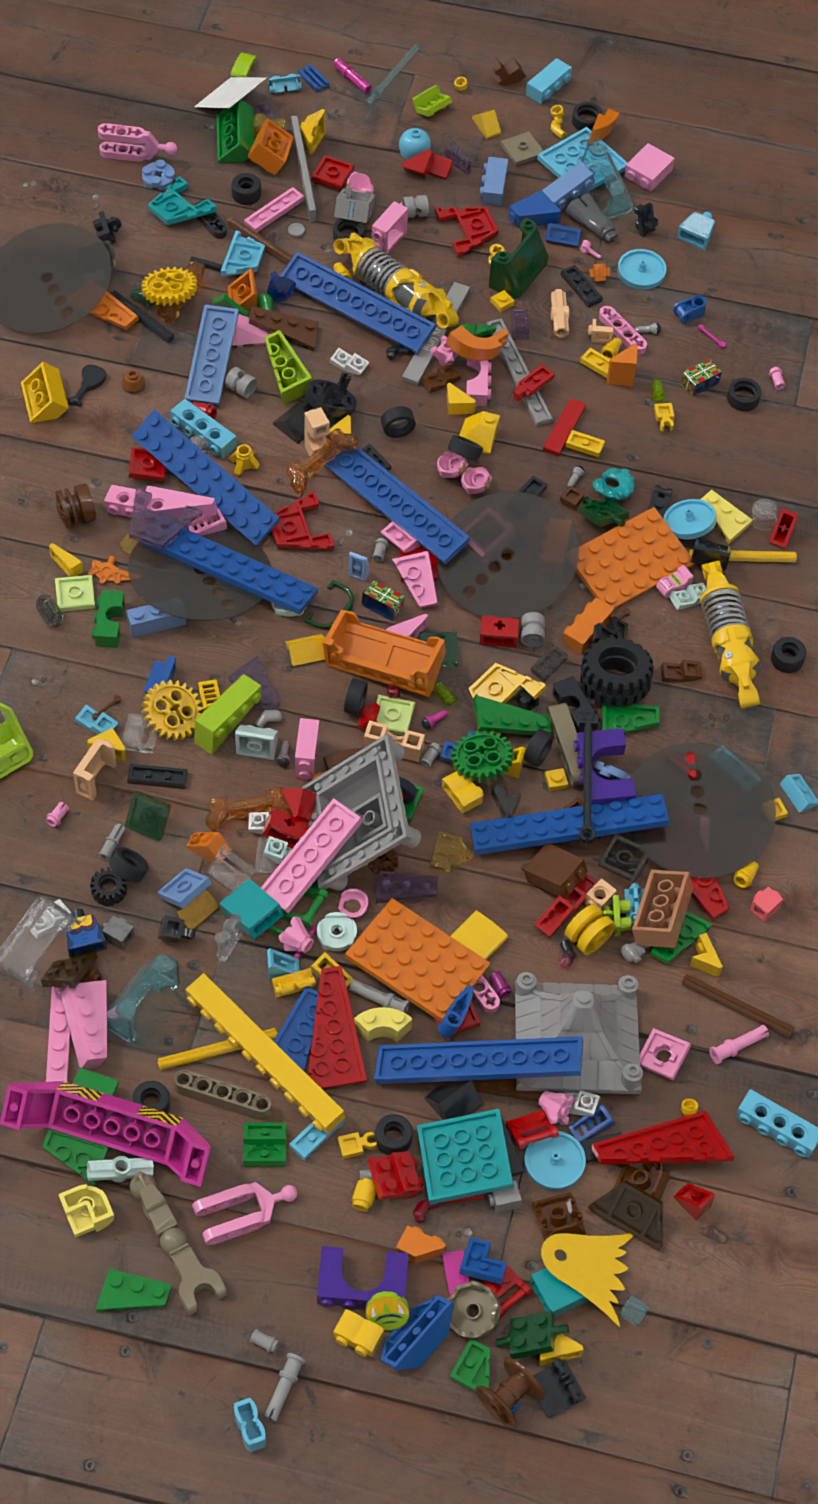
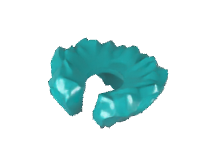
M608 468L603 473V478L595 479L593 482V488L596 492L601 493L609 500L617 502L625 500L633 493L635 477L629 474L628 469ZM609 479H614L618 481L619 486L612 488L606 483Z

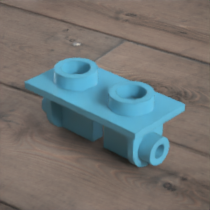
M289 74L285 77L273 76L268 81L270 93L273 92V94L284 93V87L286 86L288 92L302 89L300 75Z
M633 883L629 889H624L625 900H630V913H626V917H631V925L634 924L644 893V889H641L638 883Z

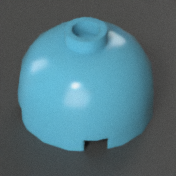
M408 129L400 137V154L406 159L431 149L430 137L422 129Z

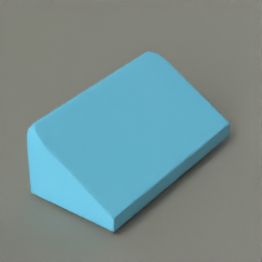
M800 774L787 775L780 782V786L799 813L818 806V799Z

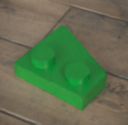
M470 1338L449 1379L475 1393L476 1386L483 1385L489 1388L490 1348Z

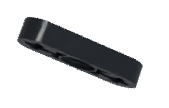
M215 212L197 217L214 238L222 239L226 237L227 226ZM209 218L214 219L213 222H208L206 220Z

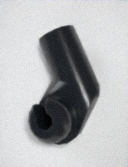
M401 345L387 348V358L392 360L396 358V354H408V349Z

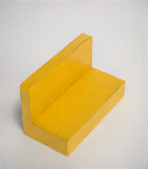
M318 634L285 641L286 647L290 652L292 665L296 666L324 660L323 641L325 636Z

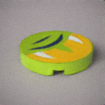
M383 1291L376 1293L366 1304V1317L369 1321L384 1328V1330L392 1331L399 1329L409 1319V1304L404 1297L397 1296L398 1294L395 1292Z

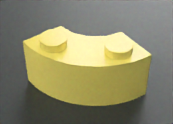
M381 1007L362 1012L354 1018L356 1031L368 1042L378 1037H387L398 1042L412 1029V1018L402 1011Z

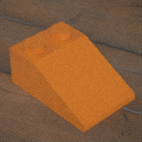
M267 118L250 149L248 158L262 166L267 172L276 175L286 162L294 136Z

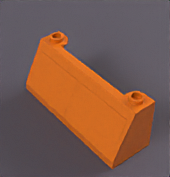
M342 609L323 641L326 666L430 697L446 653L444 639L430 637L427 642L361 623L354 612Z

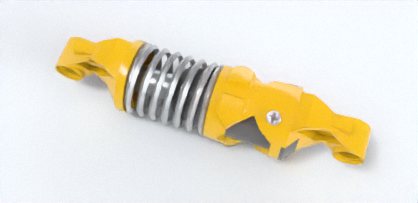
M351 233L350 238L335 240L334 250L336 253L351 254L354 276L365 282L372 289H375L380 295L423 318L436 315L437 325L442 329L458 325L459 317L452 307L453 303L447 299L444 290L435 288L425 281L423 276L416 270L406 268L386 252H383L376 245L374 239L362 238L356 233Z
M719 560L703 564L701 566L704 578L707 580V590L701 595L700 604L703 608L713 649L721 661L720 675L724 681L739 687L738 698L741 709L760 705L758 692L752 680L761 671V663L752 649L753 636L741 601L740 591L736 586L728 583L723 575Z

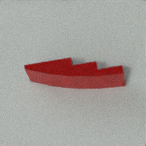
M586 873V876L579 881L574 890L565 899L560 895L556 898L534 926L548 937H551L585 904L586 894L598 881Z

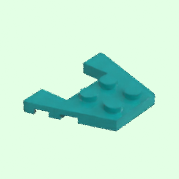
M180 176L175 179L176 182L173 185L167 186V191L163 194L160 193L148 204L149 211L166 225L217 211V206L209 199L193 206L181 197L179 193L188 189L189 186Z

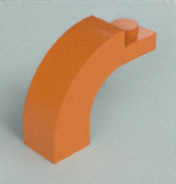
M461 325L449 333L446 345L465 358L489 360L499 355L500 349L507 343L509 332L504 328L491 337L480 338L472 335Z

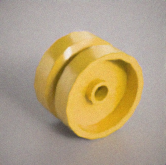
M591 904L580 911L565 930V935L572 943L578 942L577 947L584 955H589L599 949L609 939L616 927V924L608 916L603 917L604 912L596 904Z

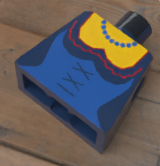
M75 909L72 912L73 919L66 921L69 958L92 950H96V952L107 950L105 937L95 916L92 914L85 916L83 909Z

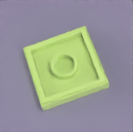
M92 575L55 578L58 612L95 608Z
M378 694L376 703L381 706L377 717L378 723L388 725L390 733L404 736L406 730H409L415 702L393 697L389 698L388 696Z

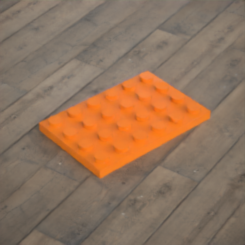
M655 507L628 520L624 526H617L566 554L567 560L592 595L613 607L614 610L655 588L663 577L675 573L682 565L687 569L695 565V563L691 562L692 557Z
M391 898L345 953L347 960L440 1022L464 988L468 985L474 987L491 964L393 898Z

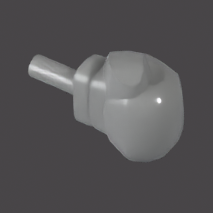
M636 942L625 944L621 948V954L628 963H638L642 960L641 956L645 954V949L651 946L636 945Z

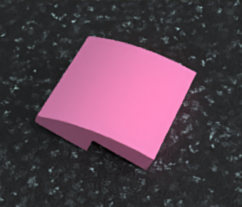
M391 522L380 531L383 536L404 553L421 546L416 539L394 522Z

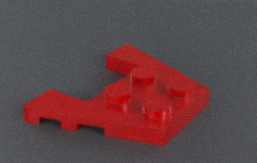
M435 207V214L439 222L457 219L466 239L452 242V248L457 257L466 254L498 235L499 230L487 207H465V209H456V207L441 209V207Z
M315 491L310 492L309 496L303 499H297L296 503L289 507L285 506L274 512L281 518L271 531L277 548L334 550V543L330 533L311 537L303 515V511L319 508Z

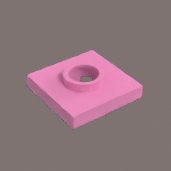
M653 1028L640 1053V1067L674 1081L691 1047V1043ZM663 1050L671 1054L669 1061L664 1063L656 1058L657 1054Z

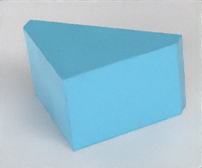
M271 948L267 950L269 981H272V978L300 971L299 959Z

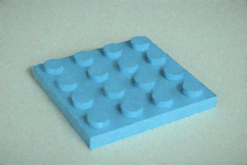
M588 127L537 155V160L557 178L582 161L593 173L595 183L578 197L624 172L627 164L621 156L602 140L588 143L592 132Z

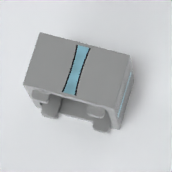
M351 187L343 188L336 198L334 217L367 223L373 214L375 194H372L371 191H355Z

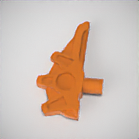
M110 556L107 563L93 560L92 568L88 572V575L99 578L101 585H104L107 581L115 582V585H119L123 581L139 582L143 579V575L134 574L115 567L116 558L114 556Z

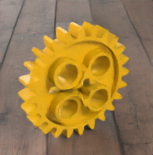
M167 267L166 270L160 268L159 272L154 270V274L149 273V277H144L141 285L143 297H146V300H150V303L156 301V305L163 303V306L167 303L170 306L173 303L178 305L179 301L185 302V298L191 299V296H194L195 292H197L198 287L196 276H193L192 272L189 273L188 270L183 271V268L176 270V267L173 269Z
M169 680L167 685L164 681L160 683V686L156 683L153 689L150 688L148 694L144 696L146 701L142 703V706L145 708L141 713L147 714L143 720L150 722L147 728L153 726L152 733L158 731L159 738L164 734L166 735V740L171 736L174 741L178 739V736L181 740L185 738V735L190 737L192 732H195V720L201 715L199 712L203 710V707L198 706L202 701L195 699L198 693L192 695L193 688L191 687L187 690L186 683L179 686L178 680L174 685L172 680ZM171 695L176 696L178 701L173 700ZM156 704L161 705L163 710H159ZM182 710L186 711L189 716H185ZM167 720H171L174 726L169 725Z

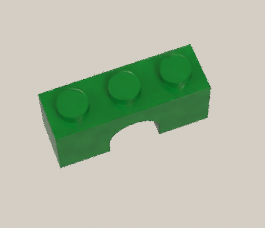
M102 590L101 597H97V608L99 610L95 612L94 616L96 628H92V639H95L96 646L118 648L120 624L109 619L123 617L125 606L124 591Z

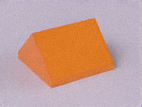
M250 268L227 286L229 297L248 312H251L252 306L257 307L254 271Z
M636 343L610 359L606 380L608 385L633 387L637 365L638 345Z

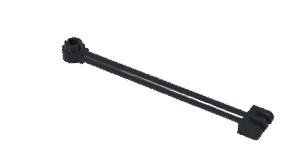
M579 712L578 726L584 727L583 828L580 830L579 839L585 844L586 838L584 836H589L587 844H590L595 839V831L591 828L592 727L598 726V713H594L593 720H590V713H586V719H583V713Z

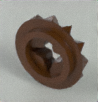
M389 850L369 862L368 867L377 875H389L398 867V856L395 854V850ZM385 856L386 861L380 866V859Z

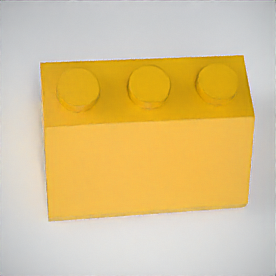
M42 362L20 382L31 423L58 419L69 409L58 368Z

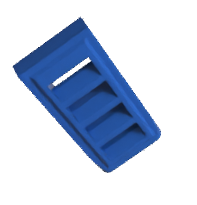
M601 1104L596 1108L594 1116H583L569 1125L568 1128L575 1139L581 1143V1141L591 1139L615 1125V1122L604 1105ZM600 1115L604 1117V1122H601L599 1119ZM595 1119L598 1126L595 1127L591 1120ZM588 1123L592 1130L588 1132L584 1124ZM580 1127L584 1135L581 1136L576 1128Z

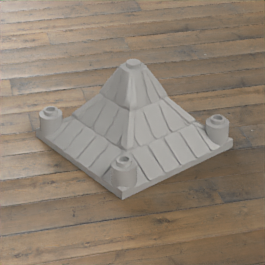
M389 734L379 738L302 787L316 793L311 821L308 823V828L311 827L333 798L364 820L317 877L318 888L342 891L348 883L347 875L400 844L408 848H415L421 840L420 831L408 826L399 775L397 773L396 763L403 758L404 747L394 742L393 737Z
M529 972L519 974L517 981H515L516 1039L582 1036L584 1042L581 1076L516 1078V1091L580 1092L581 1090L588 1093L641 1094L643 1070L640 1067L637 1013V990L639 984L637 979L626 975L619 979L618 985L539 983L536 977Z

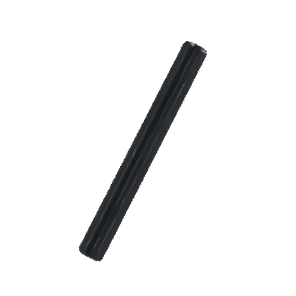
M114 290L110 293L134 312L141 323L166 342H171L174 339L173 333L119 292Z

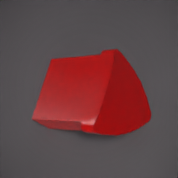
M374 702L363 708L357 728L366 732L369 721L378 723L377 717L381 706Z

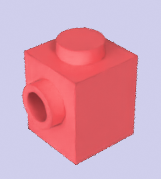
M767 887L764 891L760 890L756 893L750 911L765 923L780 909L783 898L777 891Z

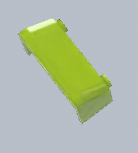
M0 703V711L5 722L0 724V779L28 763L33 757V750L12 708Z

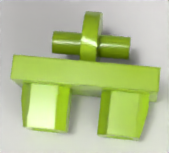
M613 895V911L610 910V906H605L603 917L608 916L616 924L614 936H621V931L631 930V917H620V914L630 913V900H619V895Z

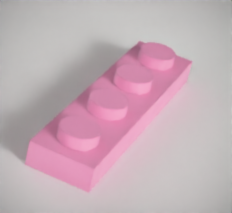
M292 187L244 220V224L255 232H259L303 202L304 195Z

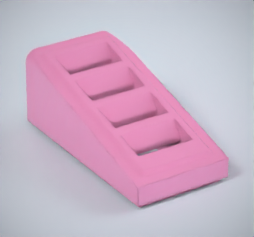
M219 509L215 516L199 517L186 523L189 531L200 536L228 529L226 520Z

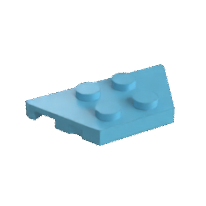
M235 231L221 269V276L244 274L250 268L257 272L265 252V245L254 241L250 237L246 239L241 236V232Z

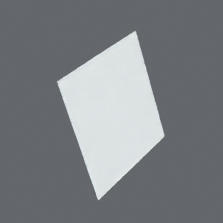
M231 77L194 107L230 108L266 78Z

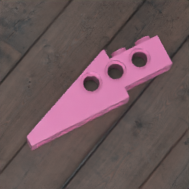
M111 485L104 499L107 513L136 518L138 525L155 523L159 518L166 521L215 516L218 510L215 498L147 486L146 490L143 491Z

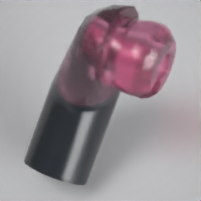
M564 940L559 944L564 952L562 958L558 960L562 968L571 966L576 956L570 942Z

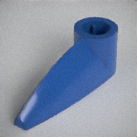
M468 985L464 988L449 1007L438 1025V1032L443 1037H453L462 1024L472 999L474 987Z

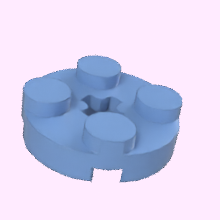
M157 160L142 168V180L146 187L164 190L170 184L173 185L175 171L164 160Z
M595 761L592 767L598 776H604L608 780L630 779L631 777L626 772L611 765L603 766L604 763L600 761Z

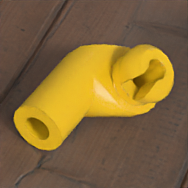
M556 116L551 122V131L560 139H563L566 136V132L561 129L563 120Z

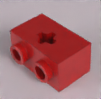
M482 616L479 645L516 648L519 619Z
M274 807L266 818L261 835L268 839L271 836L288 842L287 847L294 848L307 832L309 824Z

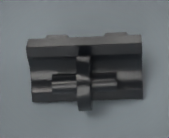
M639 204L634 207V213L638 215V219L635 222L636 228L639 229L640 236L644 237L648 232L655 230V227L659 224L658 219L654 217L653 204Z
M104 211L99 212L100 218L92 221L98 232L96 233L100 243L108 240L111 244L116 243L113 231L118 232V229L121 228L120 219L111 217L109 220L105 217Z

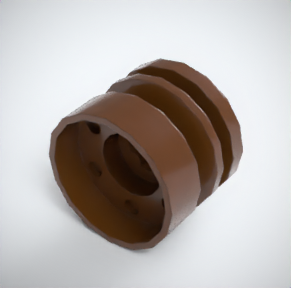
M86 483L74 486V495H71L68 488L64 489L65 497L61 490L55 491L57 511L66 528L71 527L70 518L74 525H78V516L81 517L84 523L96 520L93 499Z

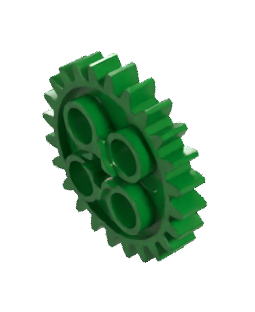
M476 730V735H472L469 732L468 738L462 736V741H456L457 746H453L451 761L452 765H454V771H458L459 776L464 775L465 780L471 777V782L475 779H478L479 783L482 782V779L489 782L491 777L497 780L496 775L503 776V771L508 772V766H512V761L514 760L511 742H507L506 736L501 738V733L494 735V731L487 734L486 730H484L480 734Z

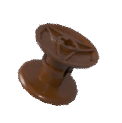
M506 1357L504 1358L503 1365L509 1378L505 1382L501 1381L499 1388L495 1392L483 1385L476 1386L475 1391L483 1405L498 1421L511 1429H515L517 1420L511 1408L515 1404L519 1405L521 1403L520 1399L525 1394L535 1400H543L545 1394L537 1380L526 1368L516 1360Z

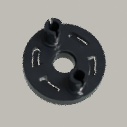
M342 373L338 384L327 380H312L308 383L304 396L311 406L315 409L321 407L323 412L330 417L351 416L357 405L355 397L347 390L352 376L349 375L347 378L348 373Z

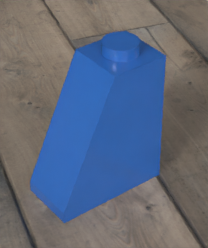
M541 190L510 205L508 218L518 228H520V223L525 217L534 221L537 226L548 225V223L557 224L560 222L561 210Z

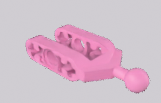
M108 123L98 126V136L102 140L134 144L145 143L144 147L133 144L103 142L99 148L100 155L104 158L142 162L144 160H151L158 150L165 151L169 155H174L177 152V145L175 143L159 144L150 131H145L140 127Z
M257 1182L239 1185L199 1199L192 1204L195 1215L200 1217L256 1197L260 1208L259 1212L211 1227L202 1233L206 1245H214L269 1224L274 1203L282 1200L292 1202L296 1199L298 1193L294 1186L286 1185L282 1188L281 1192L272 1195Z

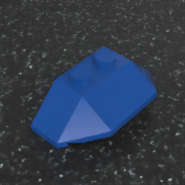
M436 1295L432 1297V1300L425 1301L414 1307L409 1312V1319L406 1324L399 1329L393 1330L384 1340L381 1361L396 1370L421 1367L448 1336L454 1304Z

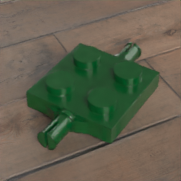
M586 496L583 498V503L586 505L579 506V513L599 527H605L611 523H616L622 527L626 524L625 519L629 518V511L608 498L595 501Z
M552 1310L510 1319L509 1335L496 1338V1345L498 1348L510 1345L509 1355L512 1359L553 1352L556 1336L569 1333V1326L567 1323L555 1326V1316Z

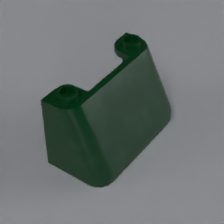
M526 217L520 223L522 239L514 252L510 254L505 251H499L491 259L489 288L499 293L505 290L513 299L520 298L548 263V253L538 227L534 221Z

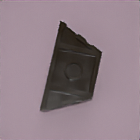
M96 950L53 962L40 979L42 986L62 988L63 983L69 984L70 988H76L98 958Z
M625 1180L589 1205L588 1208L634 1236L658 1250L662 1248L663 1202Z

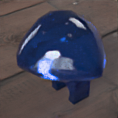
M275 271L270 274L272 279L269 282L267 294H270L273 301L282 302L294 293L296 282L290 278L278 276Z

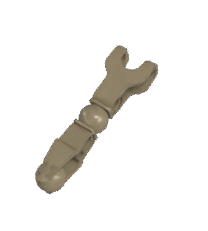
M141 1171L135 1173V1177L130 1182L131 1194L140 1200L146 1219L160 1240L161 1248L169 1254V1258L181 1279L179 1299L187 1313L193 1315L197 1312V1303L194 1296L199 1290H210L217 1299L226 1297V1288L217 1271L205 1268L200 1264L189 1243H187L186 1234L178 1228V1224L165 1198L157 1189L156 1180L150 1174L142 1173Z

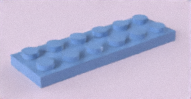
M204 304L184 398L189 402L220 406L239 309Z

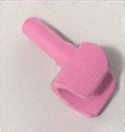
M584 240L580 251L583 254L589 253L600 259L601 255L590 248L591 243L588 240Z

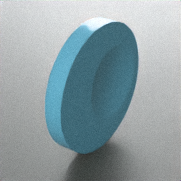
M635 249L628 251L620 258L617 272L621 281L627 286L639 290H648L659 286L664 281L667 268L665 261L657 253L646 249Z
M699 499L677 502L669 507L664 514V521L679 539L702 537L714 528L717 520L714 507L710 503Z
M558 1131L559 1137L552 1139L550 1137L529 1144L525 1151L524 1166L529 1178L536 1185L546 1190L561 1191L572 1187L580 1180L585 1169L586 1158L581 1144L573 1136L562 1131Z

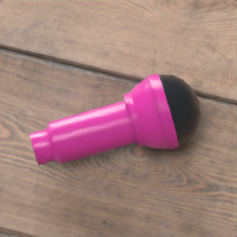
M444 710L433 716H426L422 719L421 724L423 728L431 729L436 722L445 718L448 713Z

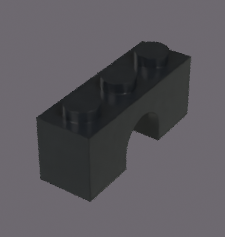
M574 676L553 683L552 695L557 704L566 703L567 706H573L577 709L570 712L576 732H584V727L578 726V713H583V719H586V713H590V720H593L594 713L598 712L593 710L589 697L584 695L582 685L576 681ZM598 726L592 727V731L597 730Z

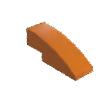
M608 108L605 116L598 114L588 143L597 142L608 136L613 130L620 113Z

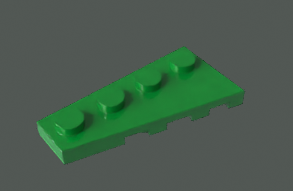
M475 695L473 698L478 731L486 730V732L534 735L541 728L552 733L549 716Z

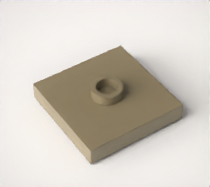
M530 132L502 140L500 144L515 166L536 160L537 155L543 152Z

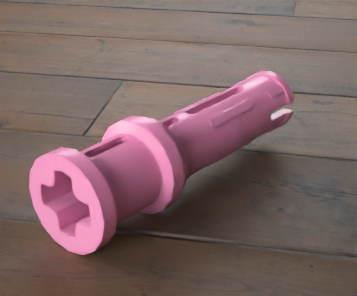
M761 1025L734 1040L727 1039L723 1044L711 1047L709 1049L710 1056L716 1064H720L722 1060L730 1056H736L739 1050L765 1037H769V1032L765 1033L768 1029L765 1025Z

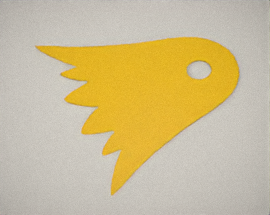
M561 1233L547 1238L541 1248V1256L546 1268L556 1278L594 1303L620 1327L617 1315L609 1302L618 1304V1300L610 1290H625L621 1281L614 1274L625 1272L628 1270V1267L615 1258L626 1254V1251L618 1248L628 1242L634 1235L628 1233L613 1236H588ZM556 1250H563L566 1253L567 1258L565 1261L556 1259Z

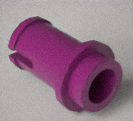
M501 971L492 973L489 978L497 990L496 994L501 998L509 996L511 994V986L507 985Z

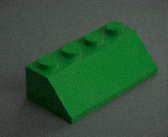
M240 99L230 108H225L217 114V162L243 163L250 159L248 155L254 143L253 107Z

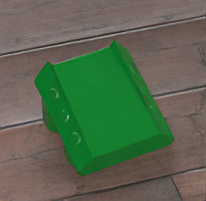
M458 324L455 326L456 329L462 325L476 337L495 333L497 325Z

